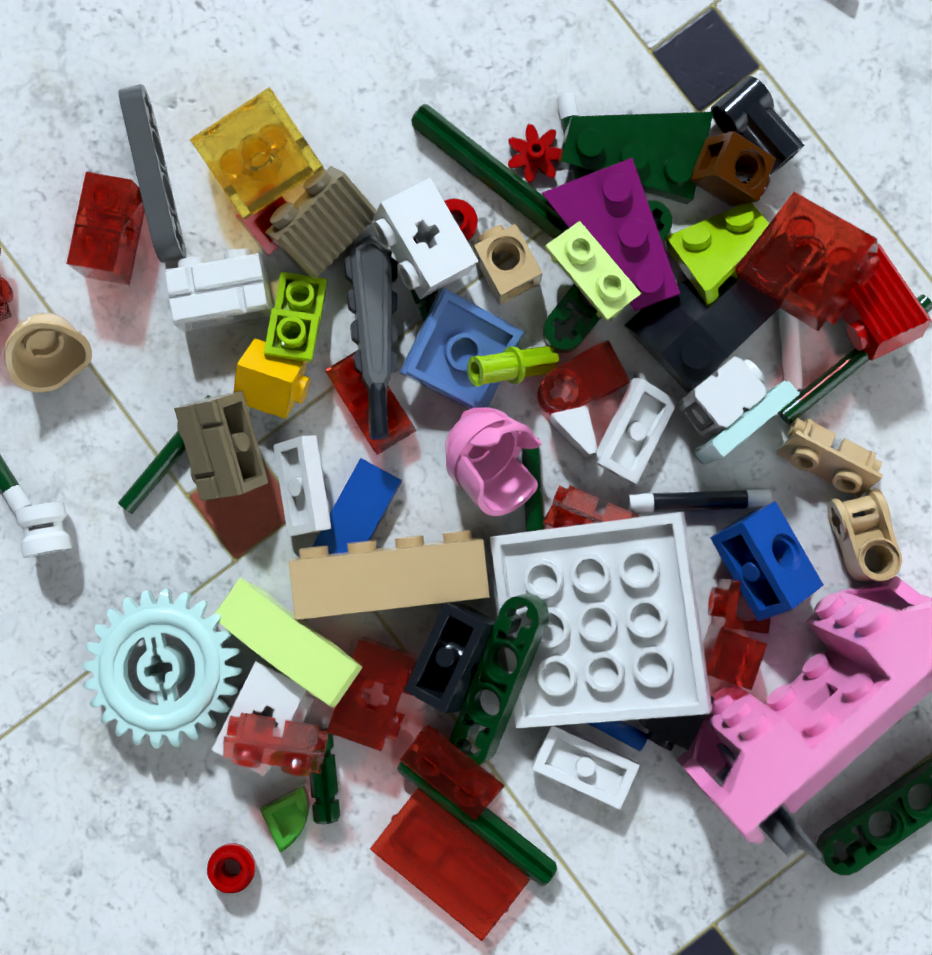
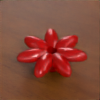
M528 124L525 133L526 141L515 137L509 138V145L519 153L508 161V167L512 169L525 166L524 173L527 183L534 180L538 168L547 177L554 178L556 172L550 160H559L561 151L560 148L550 147L557 135L556 130L551 129L539 139L535 126Z

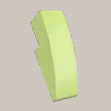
M242 578L238 579L215 612V614L219 613L221 615L218 622L235 637L283 674L331 707H336L363 668L305 619L295 620L294 613L289 611L263 588Z

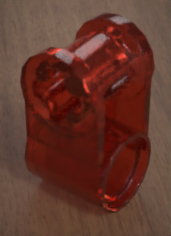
M606 340L550 371L537 390V400L543 411L551 415L552 413L578 408L591 401L602 399L626 386L631 381L610 341ZM554 383L559 388L567 386L570 389V393L565 398L566 402L561 397L554 399L551 397L550 392L555 387Z

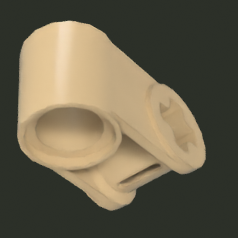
M877 488L868 490L866 495L843 502L837 498L829 500L827 504L829 521L837 537L848 574L860 582L887 581L895 577L902 565V554L892 528L889 507L882 492ZM861 511H864L865 515L861 517H852V514L858 513ZM869 548L874 549L880 556L881 564L876 573L871 572L865 564L864 557Z

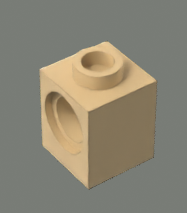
M516 223L506 229L502 225L495 226L478 237L479 243L474 245V254L479 261L477 264L499 305L540 284L543 273ZM509 252L517 258L518 264L513 269L501 270L494 265L492 260L498 253Z

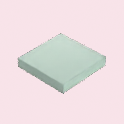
M784 380L767 390L765 397L750 409L744 411V414L730 426L710 436L695 448V455L704 465L725 457L800 394L791 382Z

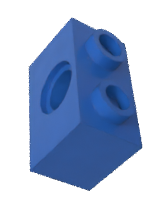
M776 501L740 517L710 537L757 621L794 609L824 585Z

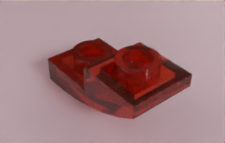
M355 351L324 371L370 446L378 455L416 432V429L388 385L386 392L389 437L383 440H373L370 438L368 391L362 383L361 375L354 370L353 355L357 352Z

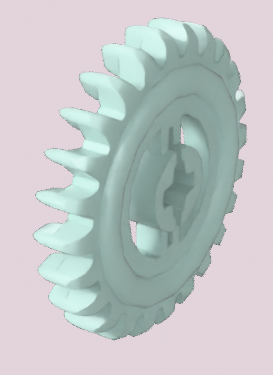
M164 589L161 591L156 603L153 593L145 590L141 594L140 607L133 598L126 597L123 601L124 615L117 609H109L107 616L111 626L96 624L94 627L96 634L102 639L101 642H88L86 644V649L96 655L95 660L82 663L83 669L94 673L93 678L84 682V688L98 691V694L90 701V706L94 708L104 705L106 707L101 717V722L105 724L116 719L118 723L115 734L118 737L132 729V741L135 745L141 744L147 734L150 737L151 745L155 749L163 745L165 735H167L169 742L174 747L180 746L183 742L182 731L193 740L199 739L201 732L198 722L207 728L216 727L217 721L213 717L211 710L219 713L228 712L230 706L222 700L221 695H234L239 691L236 686L226 681L227 677L236 676L242 672L240 667L227 663L228 659L241 652L240 648L224 647L223 643L233 634L228 630L217 632L215 628L221 618L219 613L208 618L204 617L208 601H200L192 609L189 608L191 598L189 592L182 593L176 602L173 603L171 589ZM165 633L180 638L190 648L195 660V677L190 689L179 700L175 685L182 683L187 677L190 670V660L187 653L181 647L167 645ZM143 638H145L147 651L139 658L137 676L145 688L156 692L158 703L141 697L133 689L128 677V660L133 648ZM160 662H171L172 671L158 673L157 664Z

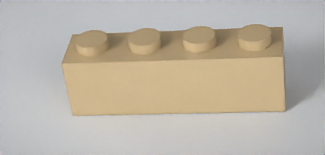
M460 530L442 533L443 541L424 543L423 535L395 538L396 547L377 549L376 540L353 542L347 544L348 552L329 554L328 546L299 549L300 557L292 558L289 561L295 620L490 598L484 540L480 537L472 538L471 530Z

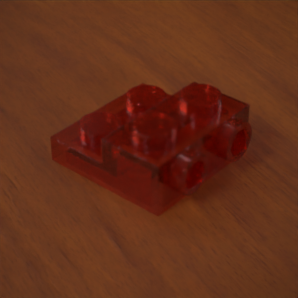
M793 192L736 266L735 270L738 277L776 299L780 309L819 331L826 321L834 325L842 317L850 302V299L845 296L853 285L857 282L864 286L874 275L880 263V260L875 258L877 255L878 238L800 194Z

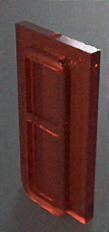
M419 788L413 792L398 813L391 817L390 823L370 847L372 852L481 941L485 939L503 914L508 912L510 905L530 881V877Z

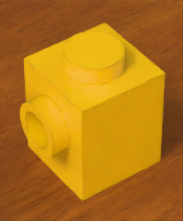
M254 338L237 363L233 392L243 390L248 407L286 419L295 403L303 404L308 394L311 377L305 376L307 362L265 356L266 342Z

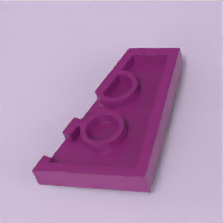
M632 158L542 192L543 197L569 228L581 221L640 291L641 294L629 303L634 312L680 295Z

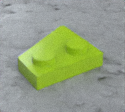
M753 203L742 204L666 236L667 250L706 305L719 297L718 288L730 276L738 278L748 267L750 260L759 256L773 242V227Z

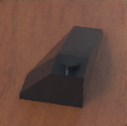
M793 230L773 239V242L759 256L750 260L748 267L737 278L730 276L718 288L719 297L714 302L706 305L691 282L686 280L677 284L680 295L641 309L624 327L688 393L729 357L827 263Z

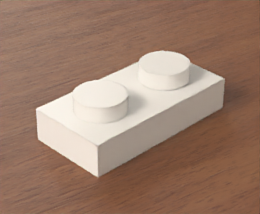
M633 378L591 462L628 483L637 484L678 400L642 378Z
M299 436L274 444L288 537L331 529L330 508L326 498L322 458L319 453L317 436Z
M555 725L548 727L531 768L621 810L640 765L628 757Z

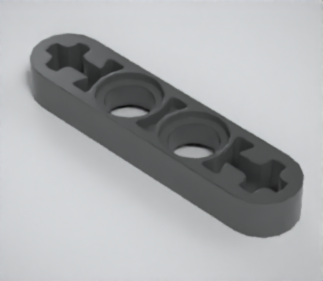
M143 84L119 89L120 106L156 255L161 263L185 258L184 240L149 95Z

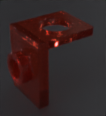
M718 578L717 587L711 588L708 599V615L712 616L711 625L731 630L739 629L768 634L771 617L761 621H757L756 618L744 621L736 615L738 598L742 595L740 591L741 581Z

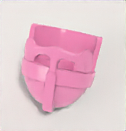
M491 407L472 408L463 411L460 420L452 427L445 443L447 473L468 494L481 511L489 516H501L522 506L536 492L538 487L537 480L519 461L518 457L522 448H538L542 445V442L533 435L528 426L508 417L506 413Z

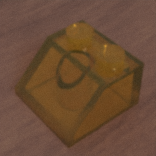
M270 87L190 139L244 221L324 169Z

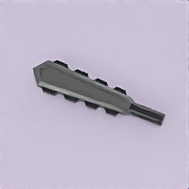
M369 234L349 249V256L344 260L345 279L352 283V289L347 293L348 310L355 314V321L350 325L351 340L358 345V351L353 355L354 370L361 375L362 383L368 391L370 438L373 440H383L389 437L386 388L391 380V375L397 371V355L391 351V345L397 341V324L392 321V315L397 311V293L392 290V284L397 280V261L392 258V250L384 248L379 240Z

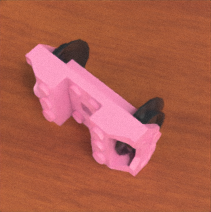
M897 576L887 581H878L873 584L840 590L838 593H831L821 599L814 608L815 613L806 620V623L829 650L810 658L802 668L803 673L790 684H785L775 689L767 698L766 705L736 684L730 688L726 687L717 691L712 696L715 698L712 703V711L706 715L689 750L676 759L700 789L751 844L755 841L759 845L766 839L759 829L760 827L788 857L801 849L820 861L823 858L821 852L784 807L793 815L932 691V598L921 595ZM715 776L722 782V787L713 780Z

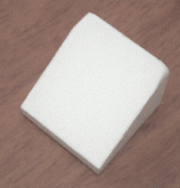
M582 406L552 413L548 419L551 424L584 458L591 457L596 453L598 448L588 408Z

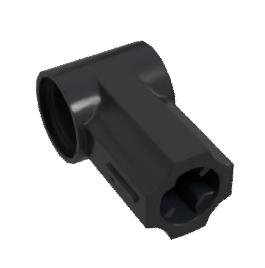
M748 76L711 107V112H714L713 120L723 133L735 131L776 158L770 175L777 172L805 146L775 112L774 101L767 87L753 76Z

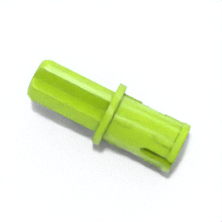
M511 346L507 347L503 353L470 357L467 363V373L470 382L475 387L503 381L519 384L524 378L555 372L557 370V362H559V355L554 352L551 346L523 350Z

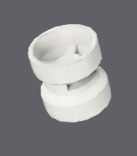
M64 502L43 503L15 510L17 524L23 528L25 535L24 540L21 542L23 558L49 555L72 549L70 534L65 532L63 528V520L66 518ZM54 525V527H47V528H41V529L33 530V528H39V527H45V526Z

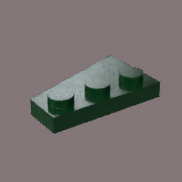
M714 112L572 116L567 123L557 167L589 175L632 158L644 192L688 204L694 199L697 186L690 182L689 179L693 174V169L704 142L708 138Z

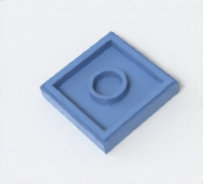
M441 288L399 373L467 409L489 407L500 382L475 387L468 377V360L470 357L477 355L485 356L503 353L507 347H518L524 331L448 289Z

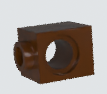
M735 131L706 138L689 181L729 206L758 202L769 186V175L776 158Z

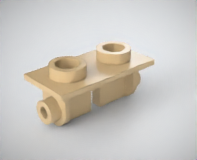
M796 418L788 431V435L791 437L776 452V455L790 461L794 467L803 471H809L832 483L838 490L851 493L857 497L863 495L881 480L883 474L879 473L882 461L876 459L875 452L869 451L846 438L840 442L838 450L832 448L836 433L822 427L809 418L805 421Z

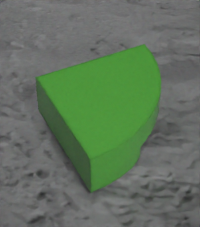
M305 785L262 805L260 808L279 852L286 850L295 842L307 822L309 796Z

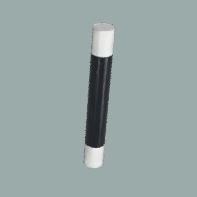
M770 489L628 494L629 513L761 508L772 503Z

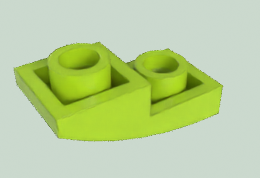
M287 272L280 273L275 307L271 309L264 349L265 356L312 363L328 287L326 278L319 277L313 280L307 275Z

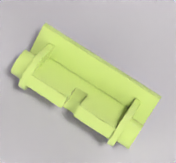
M581 221L574 224L544 247L552 256L551 261L554 264H559L598 311L596 315L599 318L603 317L606 321L610 322L624 310L623 308L641 294Z

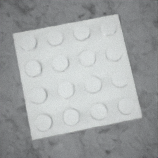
M684 512L490 537L499 608L511 597L530 593L541 598L549 612L547 628L514 707L516 728L711 713L712 705ZM527 607L516 610V613L522 617L519 629L532 623V620L526 616ZM519 629L517 632H514L507 636L517 637ZM505 647L508 673H513L517 665L516 656L513 651Z

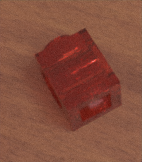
M709 624L703 641L707 675L752 691L767 643Z

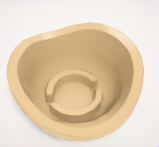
M53 313L31 315L19 322L8 337L4 348V361L10 378L20 388L32 392H49L60 388L82 371L92 359V349L86 337L78 332L64 317Z

